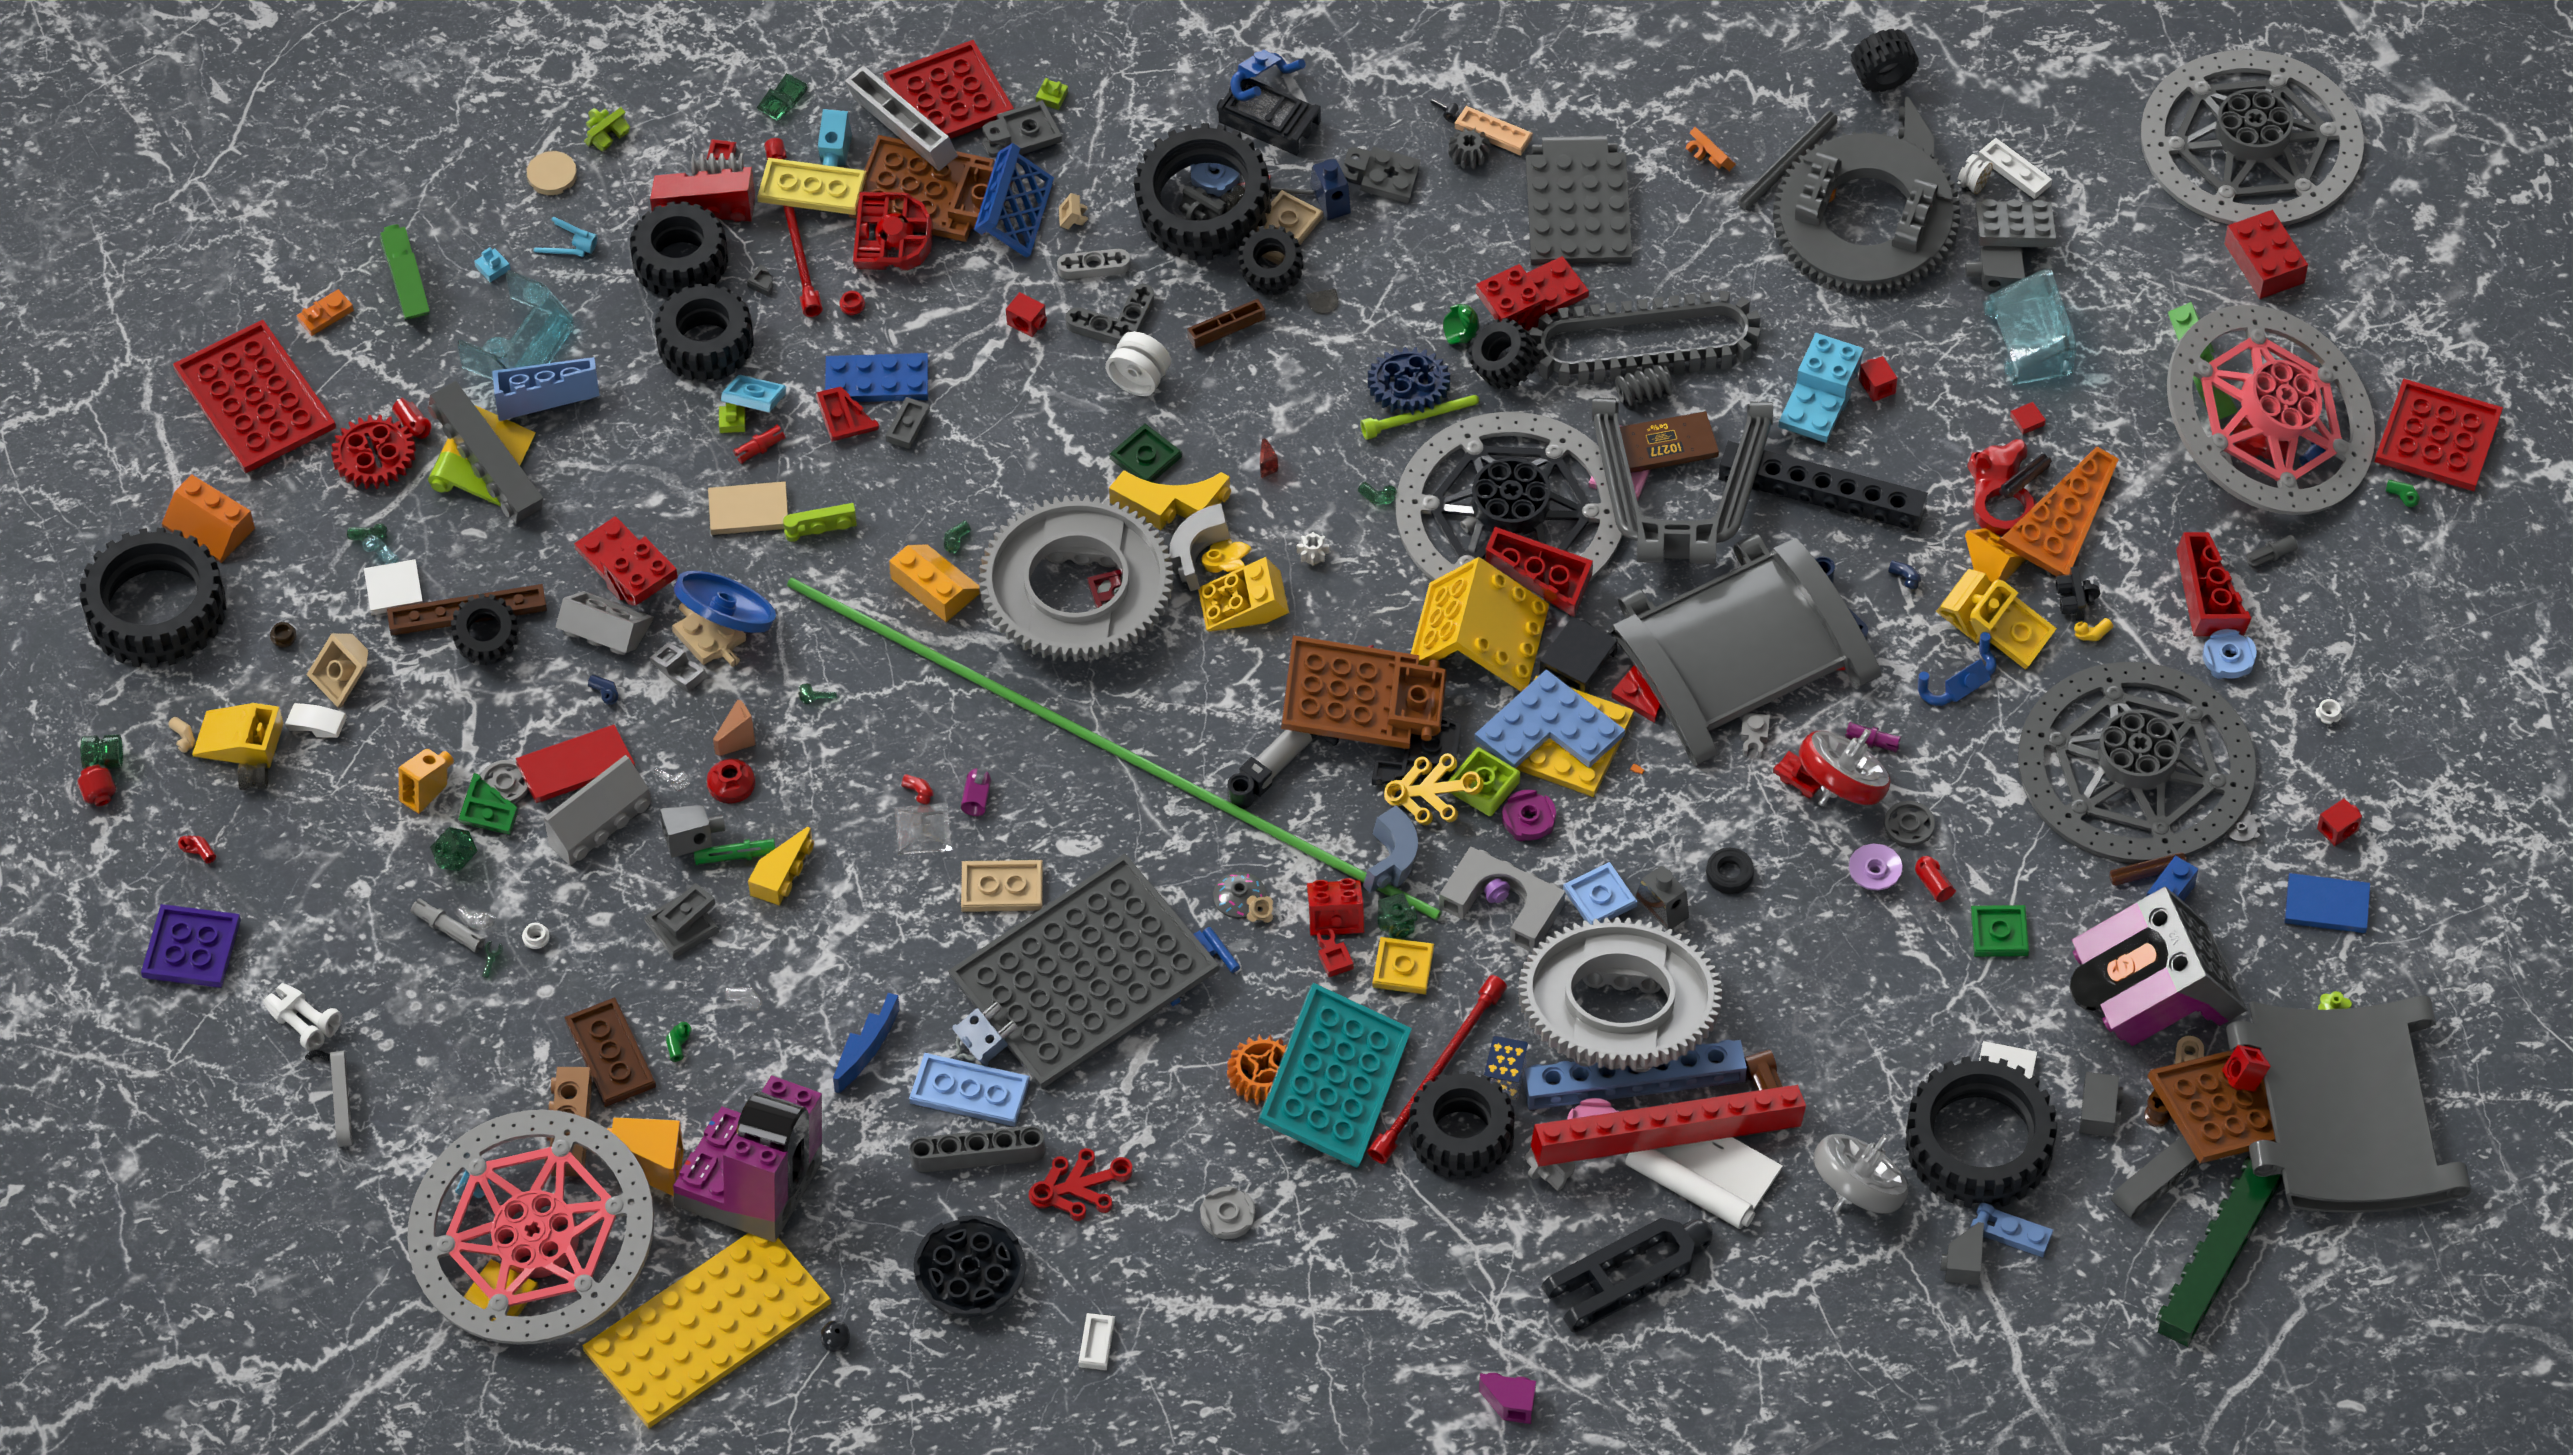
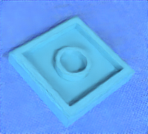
M738 375L722 392L721 401L770 412L786 395L787 386Z

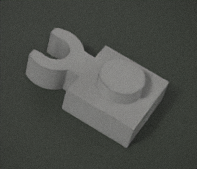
M1753 713L1743 715L1741 740L1745 741L1743 744L1744 756L1747 757L1748 750L1754 748L1758 751V758L1762 757L1763 743H1767L1770 715Z

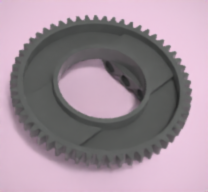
M1863 131L1862 134L1853 132L1852 135L1843 133L1842 137L1837 138L1833 136V140H1823V144L1820 146L1815 144L1812 151L1807 149L1806 155H1799L1798 163L1792 162V169L1786 170V177L1781 178V185H1778L1777 193H1775V202L1773 204L1774 229H1776V237L1779 239V246H1783V254H1788L1789 262L1794 261L1795 269L1801 267L1802 275L1809 273L1810 281L1817 278V285L1819 286L1827 282L1828 290L1836 285L1837 293L1846 288L1847 295H1850L1852 290H1855L1857 296H1860L1862 291L1865 290L1867 296H1870L1872 290H1875L1877 295L1881 296L1882 289L1891 294V287H1895L1899 292L1901 291V284L1908 288L1911 287V280L1918 284L1920 282V275L1927 278L1928 270L1934 272L1936 264H1942V257H1948V250H1952L1953 242L1956 241V233L1959 231L1960 199L1957 197V189H1954L1955 182L1950 181V173H1945V166H1939V159H1932V153H1925L1923 146L1918 148L1915 146L1914 141L1911 143L1906 142V138L1898 139L1895 134L1887 136L1886 132L1877 134L1876 131H1873V133ZM1860 178L1883 180L1898 188L1907 200L1903 216L1898 222L1895 237L1876 245H1857L1836 236L1823 219L1833 190L1848 181Z

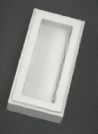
M1087 1313L1078 1362L1079 1367L1107 1370L1115 1316Z

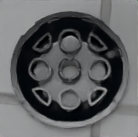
M960 1216L958 1220L944 1225L942 1223L937 1225L922 1239L914 1257L915 1281L925 1299L939 1310L960 1317L982 1316L1003 1307L1020 1289L1026 1271L1025 1254L1016 1235L1002 1223L983 1216ZM968 1268L975 1269L972 1272L965 1273V1270Z

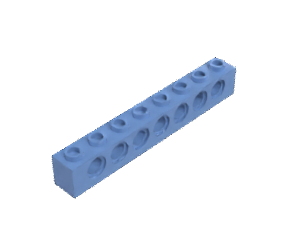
M1723 1040L1719 1043L1696 1044L1695 1050H1689L1686 1056L1681 1055L1678 1057V1060L1673 1059L1668 1064L1663 1063L1657 1067L1652 1066L1649 1071L1639 1072L1638 1074L1629 1073L1634 1071L1629 1066H1626L1625 1070H1621V1068L1612 1070L1605 1066L1599 1068L1598 1063L1589 1067L1580 1066L1576 1062L1561 1061L1557 1064L1544 1066L1536 1064L1529 1068H1524L1523 1083L1528 1109L1535 1110L1580 1104L1581 1101L1589 1098L1611 1100L1745 1082L1747 1067L1741 1040ZM1711 1061H1719L1720 1063L1715 1064ZM1685 1064H1690V1065H1693V1066H1692V1067H1686V1066H1684V1065H1685ZM1657 1068H1665L1666 1070L1660 1071ZM1603 1075H1610L1612 1077L1606 1078ZM1582 1078L1584 1081H1577L1575 1079ZM1549 1082H1556L1558 1084L1551 1085Z

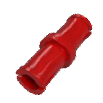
M777 424L761 435L756 434L752 436V440L733 449L735 457L746 452L737 459L739 463L743 464L759 453L764 454L767 452V448L784 440V432L773 436L780 432V426Z

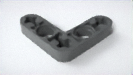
M1142 283L1134 286L1118 319L1083 308H1072L1068 310L1065 316L1066 327L1073 333L1117 346L1123 337L1120 335H1123L1125 332H1140L1153 306L1154 290L1148 284ZM1143 294H1146L1147 296H1144L1141 300V304H1139V297H1142ZM1138 312L1140 316L1137 319H1130L1127 317V314ZM1097 324H1105L1107 329L1097 331L1094 327Z

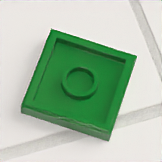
M2025 905L1971 906L1974 957L2029 955Z

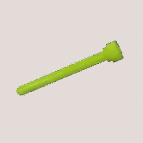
M1471 395L1434 405L1433 410L1427 407L1424 408V413L1416 410L1414 415L1409 412L1379 421L1371 417L1360 421L1361 431L1366 440L1377 437L1381 430L1477 405L1479 397Z

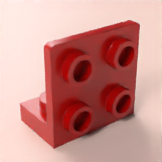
M1345 878L1334 882L1316 880L1313 883H1307L1310 936L1317 935L1318 933L1320 935H1329V929L1333 930L1335 934L1364 933V911L1360 880Z

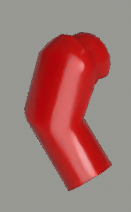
M908 774L904 775L901 786L918 792L916 801L928 805L934 794L929 783L921 778Z
M182 836L179 838L178 847L184 852L199 854L206 864L212 863L216 859V854L203 837Z

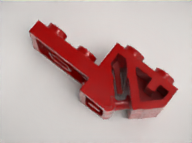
M1563 256L1527 273L1518 264L1476 284L1477 296L1495 320L1499 319L1502 321L1503 318L1510 321L1514 320L1526 331H1530L1532 327H1538L1539 318L1544 314L1551 315L1557 312L1559 308H1566L1589 297V290Z
M616 516L574 543L575 550L606 581L607 588L618 600H626L630 605H638L678 578L677 569L645 536L638 540Z

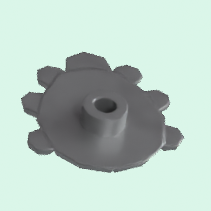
M2245 809L2237 823L2225 835H2229L2238 842L2249 841L2260 837V833L2257 831L2258 828H2261L2262 824L2255 821L2258 819V815H2251V812Z

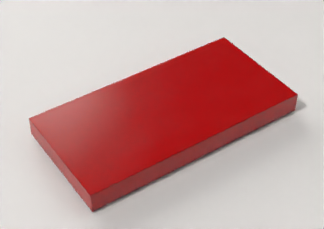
M614 724L516 758V765L536 803L586 786L625 755L629 757L634 766L635 763Z

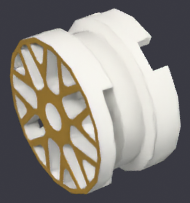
M1972 154L1966 160V166L1962 167L1958 176L1961 182L1958 181L1957 184L1962 188L1968 187L1972 193L1978 194L1987 183L1993 165L1989 161L1984 163L1978 155Z

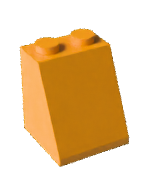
M613 1118L612 1128L607 1130L615 1134L633 1153L643 1169L649 1185L674 1196L673 1185L682 1169L684 1155L680 1121Z

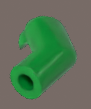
M2388 479L2386 492L2397 494L2408 507H2414L2419 503L2420 497L2413 485Z
M680 1022L666 1037V1044L672 1062H678L684 1058L681 1046L689 1038L692 1031L691 1026L687 1022Z

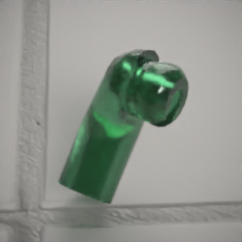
M1363 482L1358 487V492L1372 504H1390L1396 499L1397 490L1391 485L1385 486L1381 491L1375 490L1367 482Z
M963 520L945 532L943 546L947 552L955 553L959 550L961 546L960 538L971 531L967 521Z
M381 523L374 525V527H349L347 537L349 540L381 542L386 538L387 527Z

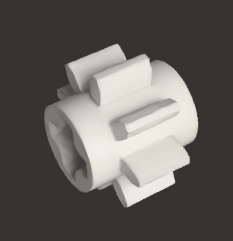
M1314 532L1301 536V544H1297V553L1301 554V562L1306 561L1312 566L1320 561L1325 562V554L1329 553V544H1325V536H1319Z

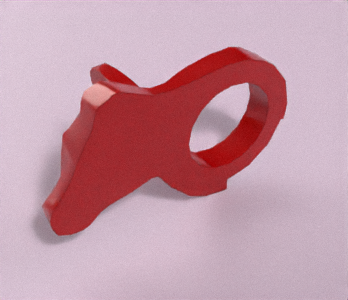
M2021 439L2012 440L2004 446L1992 445L1982 452H1974L1967 464L1975 482L1973 514L1976 522L1982 529L1986 528L2002 537L2037 504L2030 492L2022 488L2012 496L2018 499L2024 506L2025 512L2019 518L2010 521L1999 520L1991 516L1985 507L1989 499L2000 495L2001 485L2018 473L2021 462L2027 457V445Z

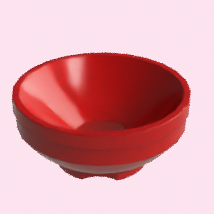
M739 759L719 761L708 772L707 789L710 795L719 802L728 804L741 802L748 798L754 790V773L747 763ZM729 768L737 771V775L733 778H725L722 773Z

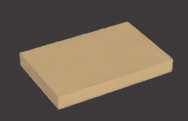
M1281 190L1271 202L1270 214L1265 213L1267 223L1264 229H1269V225H1275L1276 229H1279L1280 226L1284 227L1286 233L1291 231L1294 234V238H1297L1301 245L1324 217V212ZM1271 251L1263 254L1262 257L1280 265L1285 255L1280 252Z
M786 482L708 488L711 535L785 529L783 519L788 515Z
M1043 860L962 861V912L1039 911L1042 909Z

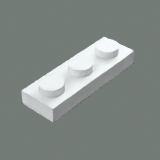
M1997 138L1979 151V157L1982 161L1991 162L1994 170L2033 199H2036L2052 184V179Z

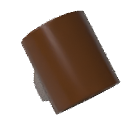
M1770 1049L1744 1057L1747 1067L1746 1075L1749 1080H1753L1757 1091L1783 1087L1777 1074L1774 1055Z

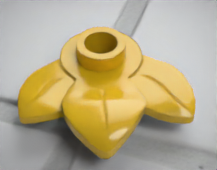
M1231 539L1213 543L1210 550L1202 555V565L1207 571L1212 573L1222 570L1226 572L1236 571L1245 566L1240 559L1252 550L1251 546L1243 542L1232 543Z

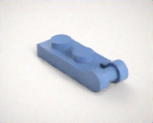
M1987 1203L1979 1204L1976 1211L1977 1219H1973L1970 1228L1976 1223L1982 1222L1984 1223L1983 1237L2042 1258L2044 1257L2053 1234V1229L1996 1210ZM1987 1221L1995 1222V1226L1988 1225Z

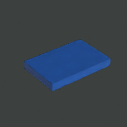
M2289 873L2284 923L2366 933L2370 883Z

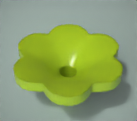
M2334 991L2331 994L2321 995L2318 1010L2351 1008L2352 1003L2348 998H2344L2341 992Z

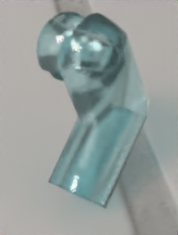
M369 535L368 538L363 540L362 546L365 551H374L386 564L398 562V557L378 536Z

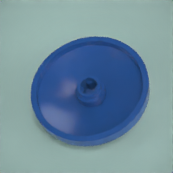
M686 571L678 576L674 586L676 596L685 606L705 619L730 629L750 633L765 632L772 627L776 617L773 606L763 596L735 580L704 571Z

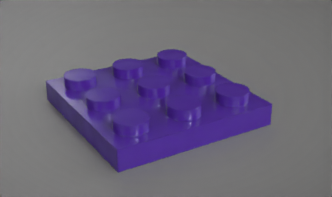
M161 904L141 970L142 978L222 988L241 922L240 914Z

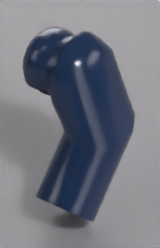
M596 675L590 676L588 687L599 690L601 699L605 704L612 705L616 703L619 694L615 683Z

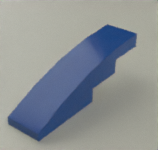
M887 994L880 1015L868 1014L861 1035L849 1034L833 1076L834 1091L836 1093H841L863 1071L878 1052L900 1010L898 995Z

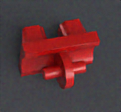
M1790 751L1773 768V773L1779 776L1782 782L1795 786L1801 790L1802 795L1809 799L1822 786L1804 769L1799 757Z

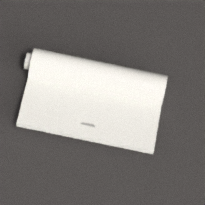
M1733 1137L1632 1152L1628 1154L1625 1161L1627 1166L1738 1229L1750 1225L1755 1216L1753 1211L1783 1168L1781 1164Z

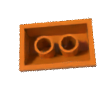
M192 474L175 490L162 521V527L172 533L176 529L182 531L186 539L190 535L197 538L199 547L205 544L209 548L210 555L214 556L220 563L255 529L249 509Z

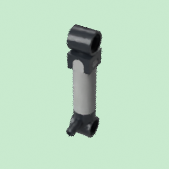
M1285 730L1256 759L1251 756L1239 768V773L1229 778L1227 783L1228 802L1242 809H1247L1254 802V794L1261 797L1272 786V779L1317 736L1332 746H1336L1339 743V738Z

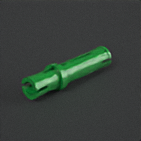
M774 838L758 841L745 839L743 843L712 846L695 851V863L699 865L744 858L750 861L753 860L752 857L765 856L776 849ZM757 847L761 848L760 850L738 852V850L750 849ZM727 851H732V852H733V853H730V854L710 856L711 853H719V852H727Z

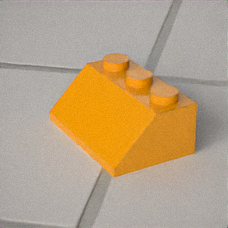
M907 545L889 560L891 579L945 622L949 621L980 594V587L976 582L929 545Z

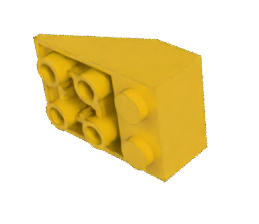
M1266 557L1209 582L1198 589L1205 626L1208 632L1265 624L1289 613L1281 571Z
M250 703L206 711L192 754L193 757L270 768L284 725L280 708L278 706Z

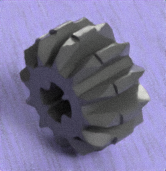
M1465 127L1463 132L1456 131L1454 137H1450L1448 154L1453 159L1454 165L1461 164L1463 169L1466 166H1470L1474 170L1476 164L1483 166L1485 160H1488L1490 156V142L1484 132L1477 133L1476 127L1472 131H1468Z

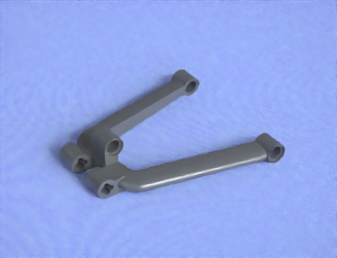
M1593 398L1592 421H1594L1615 522L1618 530L1625 537L1637 541V562L1663 563L1664 559L1690 560V564H1716L1717 543L1731 539L1740 528L1770 427L1773 425V402L1750 401V404H1747V422L1716 515L1706 520L1685 521L1652 519L1640 513L1618 422L1619 401H1616V398Z

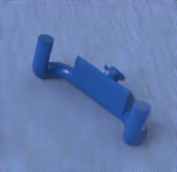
M1265 49L1254 53V56L1240 63L1238 71L1232 76L1230 82L1232 94L1237 100L1242 102L1261 95V89L1255 86L1243 92L1240 87V82L1243 79L1255 77L1274 65L1282 73L1291 74L1305 68L1306 63L1303 59H1299L1287 64L1283 57L1277 53H1270Z
M1983 632L1980 635L1979 652L1986 662V666H1984L1982 659L1969 665L1945 681L1946 693L1939 696L1933 695L1928 689L1929 674L1921 672L1918 677V692L1921 698L1930 705L1943 706L1951 701L1957 702L1991 680L1990 676L1995 672L1997 664L1996 658L1989 649L1990 634Z

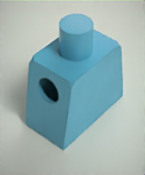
M823 109L818 141L820 161L823 165L844 166L847 162L852 138L848 111Z

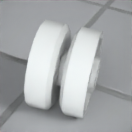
M1135 331L1127 332L1117 344L1116 350L1108 358L1105 369L1112 381L1123 390L1133 395L1149 396L1156 390L1161 378L1170 368L1171 357L1165 347L1153 337Z

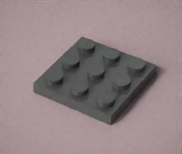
M1993 199L1976 201L1975 213L1979 246L2056 247V233L2051 202L2043 200L2021 202L2014 199L2009 201H1995Z

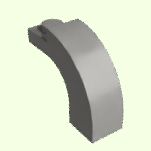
M1221 503L1201 509L1189 516L1181 523L1172 537L1169 554L1171 555L1175 575L1180 574L1182 583L1187 581L1190 591L1200 589L1195 569V562L1199 553L1213 543L1231 539Z

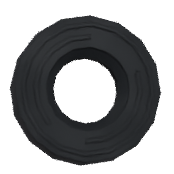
M1722 848L1714 852L1708 859L1706 866L1707 879L1710 885L1721 893H1740L1747 889L1753 880L1754 865L1752 859L1740 849ZM1732 863L1737 865L1741 872L1735 878H1726L1720 873V868L1724 864Z

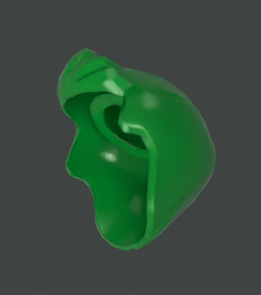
M1453 305L1450 307L1451 311L1443 320L1446 340L1449 344L1468 343L1472 338H1475L1476 332L1479 330L1478 315L1469 305Z

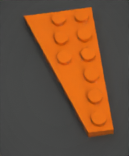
M2099 447L2093 449L1997 543L2055 576L2069 575L2070 567L2074 565L2119 459Z

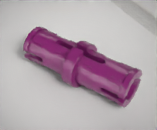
M1849 722L1845 738L1858 739L1865 729H1868L1871 732L1865 741L1868 747L1873 748V746L1897 753L1901 736L1881 732L1879 728L1874 726L1871 729Z

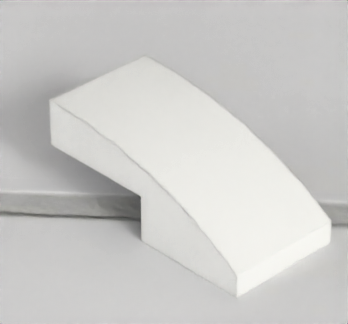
M294 703L285 726L289 731H312L316 737L338 738L347 715L322 706Z

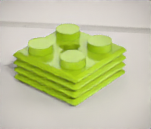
M1477 747L1449 779V781L1461 780L1462 776L1470 771L1476 772L1481 776L1484 786L1480 793L1470 795L1465 791L1452 792L1451 794L1484 814L1492 816L1520 783V771L1482 748ZM1477 781L1471 783V789L1476 787Z

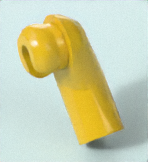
M2104 618L2095 627H2088L2086 622H2078L2074 627L2075 636L2083 641H2098L2113 629L2114 626L2107 618Z

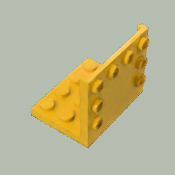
M1477 557L1429 583L1411 654L1419 655V665L1429 666L1431 660L1438 661L1458 650L1522 692L1530 682L1549 603L1482 558Z

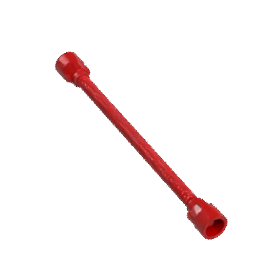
M771 138L765 142L764 148L767 160L768 158L782 160L787 158L782 139ZM783 205L803 288L802 296H800L802 311L807 317H815L823 311L819 292L814 291L794 207Z
M1490 975L1478 991L1480 995L1478 1003L1431 1068L1417 1091H1415L1390 1130H1387L1384 1135L1380 1133L1368 1149V1154L1373 1160L1385 1164L1398 1146L1395 1143L1398 1135L1410 1119V1107L1414 1103V1096L1419 1090L1423 1091V1085L1429 1080L1435 1082V1077L1443 1072L1486 1008H1489L1491 1004H1497L1507 989L1506 983L1501 978L1495 975Z

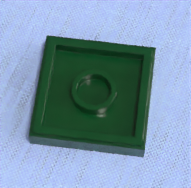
M1143 424L1109 454L1110 460L1126 472L1140 479L1154 482L1182 457V451L1147 424Z

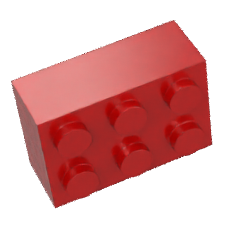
M2273 209L2227 226L2224 244L2259 299L2305 283L2308 263Z

